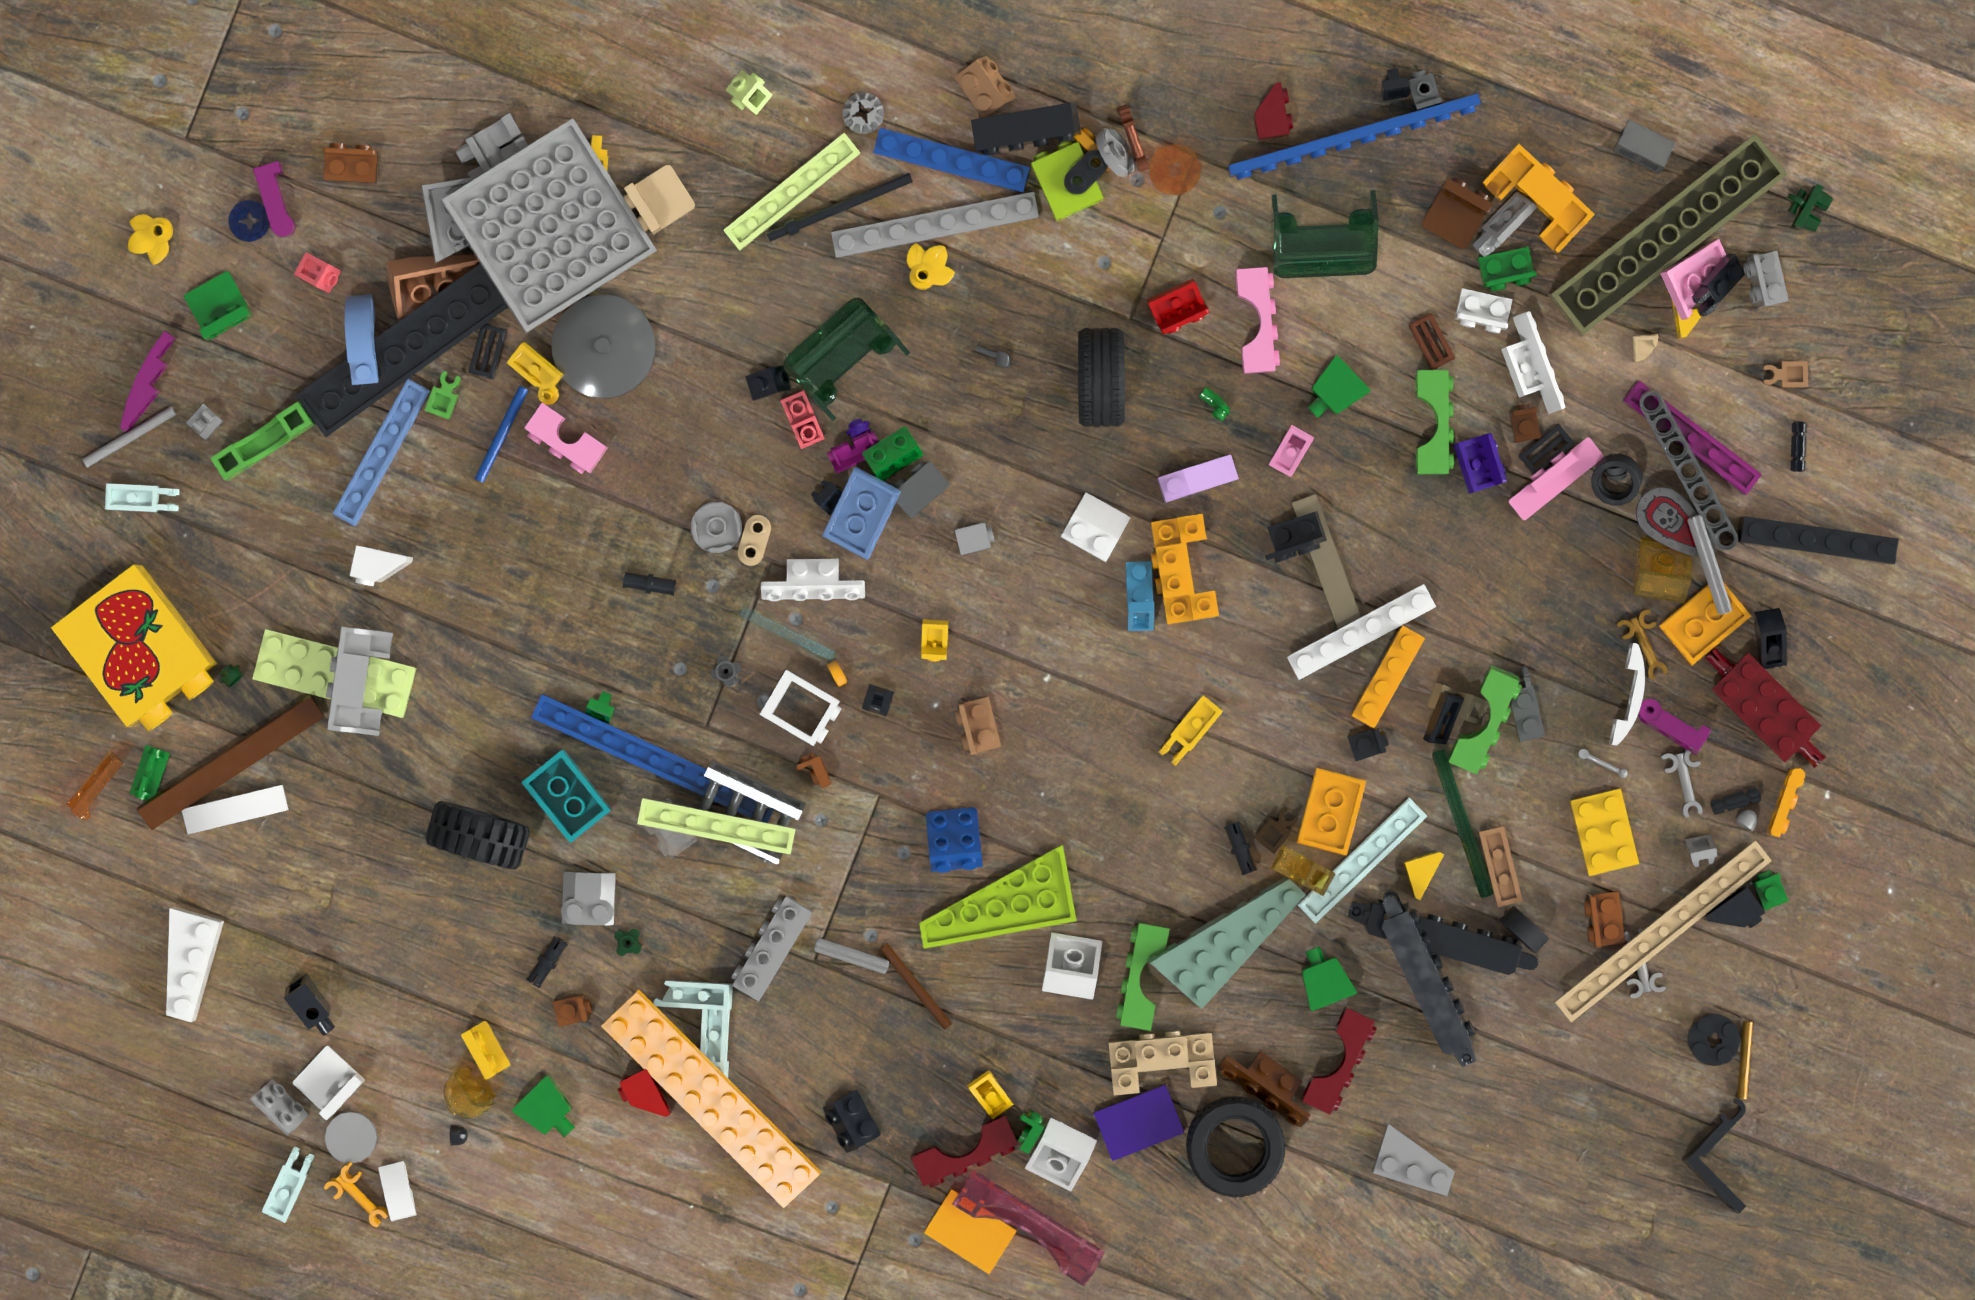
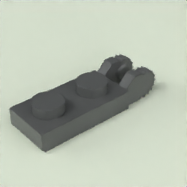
M1526 666L1521 667L1520 671L1524 688H1521L1516 700L1512 698L1510 701L1519 742L1545 736L1534 686H1531Z

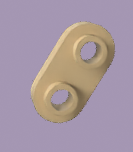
M754 515L745 524L738 549V557L745 565H757L764 557L771 533V524L766 517ZM761 523L763 530L760 533L754 532V524ZM748 548L755 549L756 554L754 557H747L746 550Z

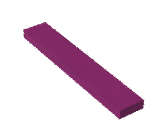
M1638 380L1623 399V402L1646 419L1640 408L1639 400L1641 394L1650 388ZM1649 395L1644 399L1643 403L1647 408L1652 409L1658 405L1659 400L1657 397ZM1664 400L1695 457L1742 494L1747 495L1762 474ZM1661 418L1657 421L1656 427L1661 431H1666L1671 427V422L1667 418ZM1675 441L1677 444L1684 448L1682 442Z

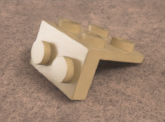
M665 165L637 184L631 183L624 188L627 193L623 196L631 210L635 207L641 215L637 220L645 232L650 229L653 235L695 208L694 201L670 165Z

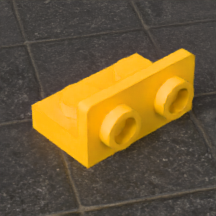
M483 1021L461 1034L485 1080L511 1065L487 1021Z

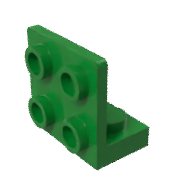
M228 271L184 294V299L201 328L199 331L203 339L207 341L254 316Z

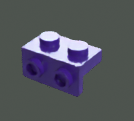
M1492 433L1453 444L1469 494L1507 482L1506 471L1501 463L1497 451L1498 445Z

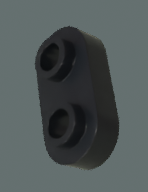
M1099 150L1087 152L1066 174L1064 186L1070 194H1084L1106 172L1108 165L1105 163ZM1093 158L1100 160L1098 167L1091 166L1090 161ZM1074 177L1082 179L1080 186L1073 185L1072 179Z

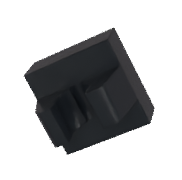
M1398 69L1387 70V80L1382 81L1381 87L1383 101L1409 97L1408 77L1400 78Z
M823 480L821 484L825 488L820 494L813 491L811 495L814 499L813 501L831 516L841 497L842 491L831 481Z
M869 684L862 709L887 716L894 692Z

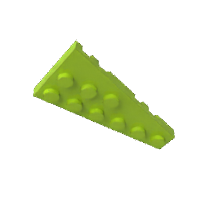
M1063 844L921 921L919 925L923 948L1077 921Z

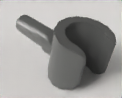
M977 345V352L996 358L995 366L1009 367V354L992 351Z

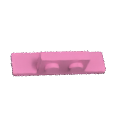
M1589 437L1584 439L1566 455L1562 451L1551 460L1553 465L1546 471L1541 468L1530 477L1533 481L1508 501L1522 520H1527L1599 462L1604 455Z

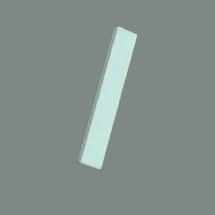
M1408 798L1297 905L1316 924L1410 834L1427 815Z

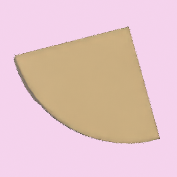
M1658 334L1631 337L1633 362L1647 358L1654 351L1658 343Z

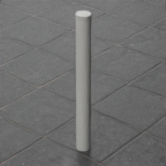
M170 406L83 458L84 464L88 468L177 415L175 410Z

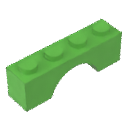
M1449 370L1415 371V397L1426 402L1433 410L1436 418V428L1432 438L1425 445L1416 449V475L1449 474V469H1453L1454 456L1449 454V443H1453L1454 438L1453 428H1449V417H1453V402H1449V391H1453V376H1449Z
M296 402L276 415L269 423L253 434L231 444L210 459L223 479L230 481L316 424L300 402Z
M1490 664L1480 686V692L1490 705L1489 718L1478 731L1471 734H1458L1448 756L1449 763L1474 774H1477L1480 768L1485 769L1490 755H1487L1490 745H1496L1501 733L1497 731L1501 722L1506 723L1511 712L1508 705L1511 699L1516 700L1520 693L1522 685L1518 684V676Z
M1138 922L1137 927H1132L1130 942L1134 943L1133 953H1127L1125 964L1126 968H1130L1128 978H1123L1120 993L1125 994L1123 1004L1118 1003L1116 1018L1120 1019L1121 1026L1151 1031L1156 1005L1142 993L1139 983L1140 973L1148 962L1147 959L1154 955L1158 956L1166 951L1169 927Z

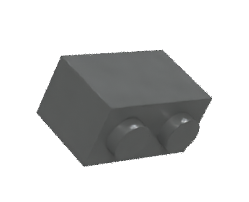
M923 461L911 470L914 474L907 481L902 478L893 486L901 490L897 503L911 519L950 486L949 482L930 461L927 464Z

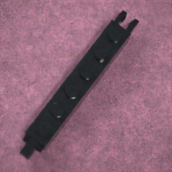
M1387 890L1383 894V907H1385L1386 912H1384L1382 917V929L1442 1053L1454 1054L1462 1067L1476 1061L1473 1048V1035H1476L1471 1021H1465L1462 1015L1465 1012L1462 1002L1459 998L1455 999L1451 992L1454 990L1453 984L1449 976L1444 977L1441 971L1443 964L1439 955H1433L1431 951L1432 941L1427 931L1422 932L1419 926L1422 922L1417 910H1412L1409 903L1403 904L1394 890Z
M1378 899V903L1371 902V904L1351 902L1348 917L1364 924V928L1370 935L1387 939L1382 929V917L1384 912H1386L1385 907H1383V900ZM1429 913L1427 918L1420 916L1422 923L1419 926L1422 932L1427 931L1430 936L1432 953L1506 975L1514 973L1517 967L1535 970L1538 966V959L1532 954L1522 952V946L1517 945V939L1504 935L1502 940L1492 937L1493 932L1478 928L1477 933L1467 930L1468 925L1453 921L1452 925L1442 923V917Z

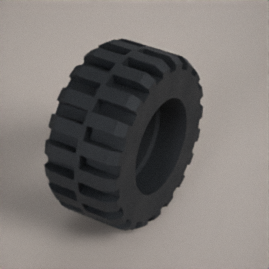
M439 801L434 805L425 840L432 847L462 857L516 870L521 865L530 831L528 826L500 816Z

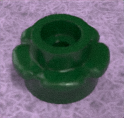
M230 664L225 667L219 674L222 677L220 683H224L228 688L235 685L244 675L239 670L240 666L236 665L233 667Z

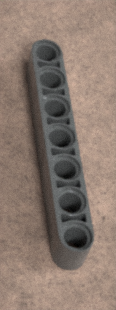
M1654 389L1645 390L1640 396L1639 405L1699 515L1702 516L1704 524L1715 544L1722 550L1733 549L1738 543L1737 531L1662 395ZM1653 395L1658 398L1659 403L1655 408H1647L1643 402L1647 396ZM1661 418H1667L1671 422V427L1666 431H1661L1656 427L1657 421ZM1672 441L1682 442L1684 448L1680 453L1675 454L1669 450V445ZM1687 463L1693 464L1696 467V472L1691 476H1685L1681 472L1683 465ZM1704 486L1708 489L1709 493L1705 498L1699 499L1694 495L1695 488ZM1715 508L1721 512L1718 520H1708L1706 513L1710 509ZM1724 531H1729L1734 537L1730 543L1725 544L1720 542L1719 535Z

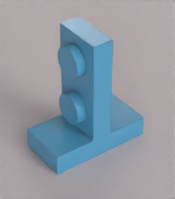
M1152 561L1126 562L1128 631H1154Z

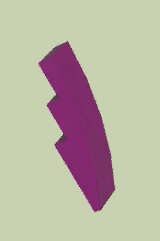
M165 330L148 353L135 378L126 401L120 425L123 431H130L160 393L153 384L168 367V364L161 358L177 339Z

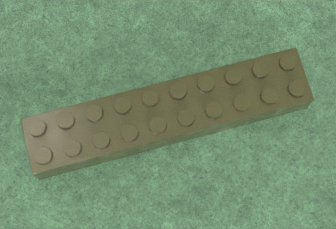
M1754 134L1548 297L1579 337L1583 336L1657 278L1660 273L1671 267L1788 174L1757 134Z

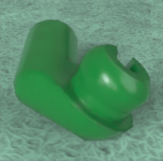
M1205 387L1199 398L1215 409L1212 412V416L1215 419L1223 421L1226 416H1229V406L1218 394Z

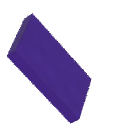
M1166 1084L1093 1112L1112 1161L1184 1133Z

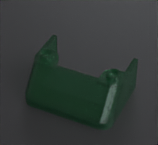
M1370 190L1369 209L1353 211L1349 215L1348 224L1297 226V219L1293 214L1286 212L1278 213L1277 194L1271 195V238L1274 274L1280 278L1367 275L1372 273L1377 267L1379 217L1376 191Z
M853 298L789 353L783 365L833 422L836 417L826 406L831 404L837 396L838 389L834 383L871 350L878 355L889 353L897 345L906 356L910 354V351L862 298Z

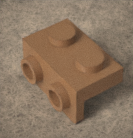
M988 56L974 61L954 77L982 118L991 116L1005 104L1016 98L1011 85L1002 78L998 72L997 65Z

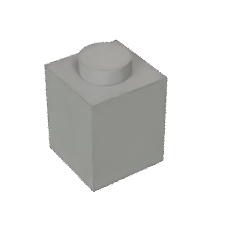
M985 522L955 530L961 556L991 548L990 543L995 542L992 528H986Z

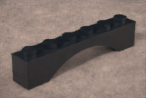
M1747 516L1740 517L1737 534L1738 543L1825 554L1888 565L1895 564L1899 538Z

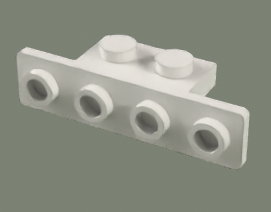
M1530 311L1513 317L1521 342L1501 350L1519 398L1540 390L1548 414L1564 409V397L1557 385L1554 370L1550 366L1546 355L1545 346L1541 342L1536 321Z
M787 559V581L761 582V596L763 600L770 601L794 599L797 601H804L806 599H821L824 601L831 599L856 600L858 598H865V582L863 580L839 581V559Z

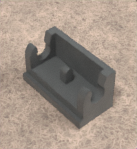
M1629 120L1613 152L1659 174L1665 167L1676 143Z

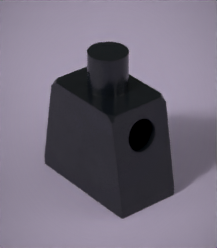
M305 974L285 989L284 999L308 1029L316 1026L322 1036L335 1028L328 1017L331 1007L308 974ZM309 1008H316L317 1011L312 1012Z

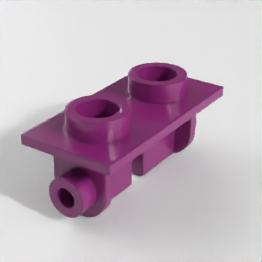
M866 431L853 438L854 445L849 446L846 441L830 448L831 451L827 452L836 474L866 460L862 453L879 442L874 431L870 433Z

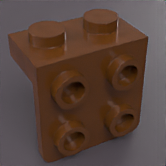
M1454 177L1453 180L1448 178L1444 182L1422 221V227L1464 250L1469 246L1493 203L1489 202L1490 197L1478 190L1474 193L1466 189L1467 184Z

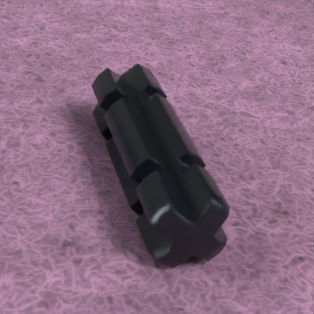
M1795 421L1792 423L1794 436L1791 437V457H1793V461H1791L1790 469L1793 472H1803L1806 461H1804V457H1806V436H1804V433H1807V423Z
M1755 787L1748 789L1747 793L1741 791L1723 797L1724 800L1720 798L1712 800L1710 802L1711 810L1714 815L1725 813L1724 810L1726 809L1732 811L1748 806L1749 802L1751 804L1761 801L1760 791Z

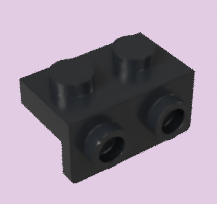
M857 1089L823 1107L825 1119L833 1127L837 1135V1141L846 1153L862 1147L881 1135Z

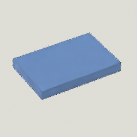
M855 467L822 536L868 560L901 490Z

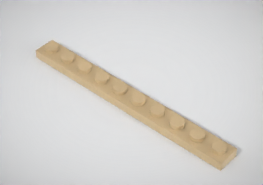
M1757 841L1750 843L1554 1001L1555 1005L1570 1023L1573 1022L1772 860Z

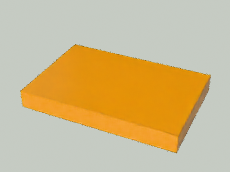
M1725 583L1724 586L1732 611L1726 614H1718L1709 585H1706L1658 625L1691 666L1751 617L1750 613Z
M1316 768L1296 843L1347 856L1366 780Z
M952 1188L924 1231L926 1235L987 1274L991 1273L1017 1232L1015 1228Z

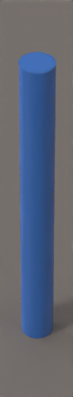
M519 385L474 479L484 483L527 395L528 389Z

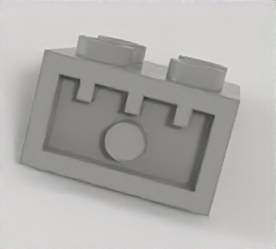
M1773 251L1760 255L1753 254L1745 258L1746 263L1743 264L1746 279L1750 278L1752 288L1749 289V295L1752 304L1756 303L1758 309L1788 302L1789 299L1778 252Z

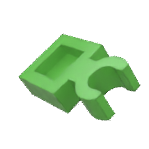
M444 371L440 376L441 389L433 386L424 411L450 420L459 397L453 394L452 391L460 385L461 377L456 376L454 383L448 384L446 381L448 372Z

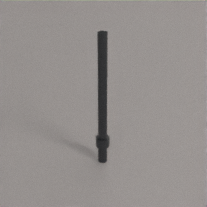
M907 173L797 220L792 218L785 221V225L770 230L766 234L770 242L788 234L790 236L795 235L802 228L913 183L910 173Z

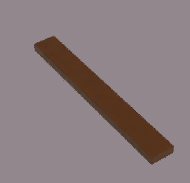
M309 694L138 806L137 812L151 830L155 829L325 717L324 713Z

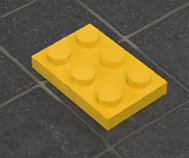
M1621 788L1570 800L1588 876L1639 864Z

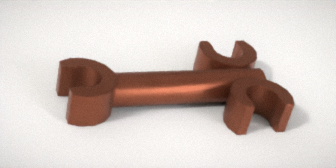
M1125 104L1117 107V112L1126 131L1138 171L1142 172L1150 169L1136 132L1135 122L1131 116L1129 106Z

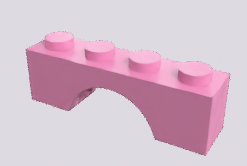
M1267 267L1236 269L1237 297L1252 304L1260 320V327L1256 338L1241 348L1243 374L1275 372V366H1280L1279 351H1274L1273 340H1278L1277 325H1272L1271 314H1276L1275 299H1270L1269 289L1274 288L1273 273H1268Z

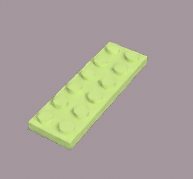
M265 629L252 679L327 698L328 682L333 683L334 672H330L331 657H336L338 647ZM369 656L362 707L382 709V713L404 718L417 668Z

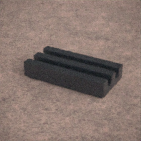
M488 324L480 327L468 373L494 380L507 329ZM490 330L481 368L476 370L485 332ZM497 332L500 335L490 372L487 373L485 371Z
M1558 424L1519 455L1518 458L1533 475L1541 468L1545 469L1549 466L1554 457L1562 451L1565 453L1575 443ZM1556 432H1559L1560 436L1530 461L1526 458ZM1565 440L1567 442L1566 445L1539 467L1534 468L1533 464L1561 441Z
M1441 692L1423 737L1428 743L1447 744L1463 704V696Z

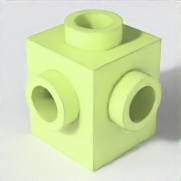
M742 70L726 88V91L733 96L730 101L741 110L746 107L756 115L772 96L763 87L765 82L755 73H752L750 76Z

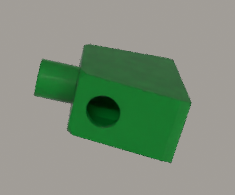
M1336 355L1310 389L1317 398L1307 408L1316 418H1319L1327 409L1334 415H1337L1368 394L1371 389Z
M1320 946L1305 951L1310 966L1302 968L1301 974L1311 1012L1357 994L1355 987L1335 956L1325 959Z
M547 1074L511 1110L544 1135L554 1127L565 1138L575 1128L565 1117L573 1107L550 1074Z

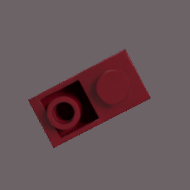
M1281 82L1273 86L1253 115L1258 141L1289 136V129H1293L1291 113L1286 114L1285 104L1289 103L1287 88H1282Z

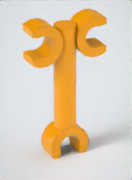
M348 1162L341 1169V1174L337 1178L330 1179L325 1184L324 1189L327 1190L330 1186H335L338 1192L333 1197L334 1199L340 1198L344 1191H346L369 1214L370 1224L377 1228L381 1221L376 1217V1214H380L386 1219L389 1216L388 1209L383 1206L376 1207L353 1184L361 1177L362 1173L359 1171L354 1176L350 1175L348 1169L352 1163Z

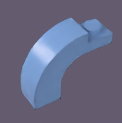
M373 294L347 296L345 301V339L352 385L378 383L379 381L374 343L376 316Z

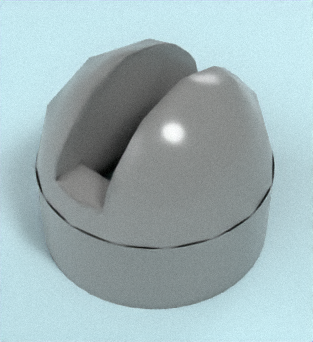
M1744 810L1737 816L1735 822L1753 832L1758 818L1754 811Z

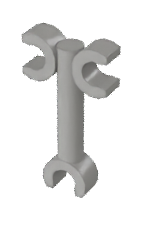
M1688 750L1675 755L1670 753L1661 755V759L1670 758L1672 760V766L1665 768L1664 772L1671 773L1676 769L1678 770L1685 804L1682 807L1684 817H1689L1688 808L1690 806L1696 807L1697 814H1702L1703 811L1700 803L1695 801L1687 765L1697 767L1701 763L1700 761L1691 762L1689 760L1691 752Z
M1637 928L1639 934L1642 931L1641 928ZM1624 931L1625 941L1628 943L1631 939L1628 931ZM1646 963L1637 969L1639 980L1631 978L1626 981L1627 985L1636 984L1638 986V990L1635 993L1629 994L1630 998H1638L1642 993L1652 990L1655 992L1666 990L1665 986L1656 987L1654 985V980L1662 977V973L1656 972L1649 977Z

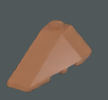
M476 255L448 256L437 263L434 261V256L408 257L386 262L388 285L397 320L402 319L480 262Z

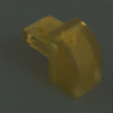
M1282 845L1271 866L1272 869L1322 896L1326 893L1336 874Z

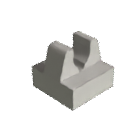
M202 404L186 423L203 439L208 440L224 421L209 407Z
M1711 834L1685 839L1687 851L1695 867H1699V860L1707 859L1709 865L1714 863V859L1717 857V849Z

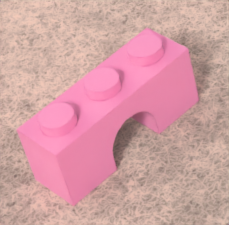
M541 403L525 426V429L529 431L527 437L539 445L543 441L551 446L548 451L559 459H562L563 456L572 461L570 466L581 474L585 470L591 473L608 447L586 432L576 443H564L560 439L559 428L565 418Z

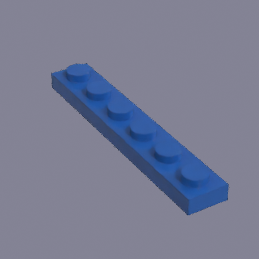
M883 128L879 129L873 154L1021 193L1024 192L1030 167Z

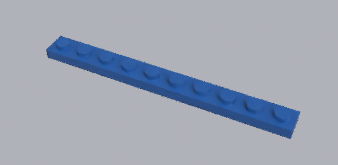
M1478 94L1228 165L1230 178L1236 176L1237 180L1245 179L1252 176V171L1261 169L1262 173L1277 169L1276 164L1286 162L1287 166L1302 162L1301 157L1311 155V158L1314 159L1326 155V150L1336 148L1338 152L1351 148V143L1361 141V144L1376 141V136L1385 133L1386 137L1400 134L1401 128L1410 126L1411 130L1425 127V122L1432 119L1439 123L1451 119L1450 114L1460 112L1461 116L1476 112L1475 107L1481 104Z
M541 695L531 718L702 796L705 795L710 784L709 778L704 776L706 768L546 695ZM724 785L720 786L713 801L728 807L734 794L733 789ZM748 796L743 797L737 812L751 818L757 806L756 800ZM773 808L766 809L761 822H769L774 811Z

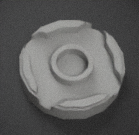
M1105 128L1097 133V147L1109 168L1121 177L1134 172L1135 158L1132 154L1129 156L1127 152L1129 147L1125 139L1116 130L1111 128Z
M710 502L702 505L695 512L691 521V534L694 541L702 549L710 553H723L732 549L738 543L742 534V521L732 506L723 502Z
M349 1111L341 1113L332 1119L326 1128L325 1142L327 1149L334 1158L345 1163H356L370 1156L376 1147L378 1136L375 1125L367 1116L359 1112Z

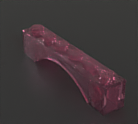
M975 1170L970 1173L963 1183L952 1205L973 1218L1001 1220L1026 1231L1049 1251L1064 1275L1082 1286H1085L1092 1277L1105 1253L1096 1245L1083 1239L1072 1230L1067 1229Z

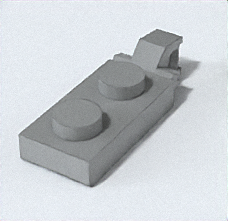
M1516 192L1482 227L1481 237L1473 244V247L1482 256H1488L1537 208L1536 205L1520 192Z

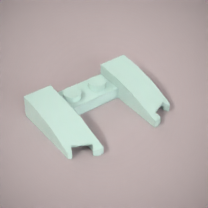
M665 981L664 984L669 986V989L663 1000L655 999L654 1005L702 1009L700 1051L728 1078L729 1014L732 1009L733 984Z

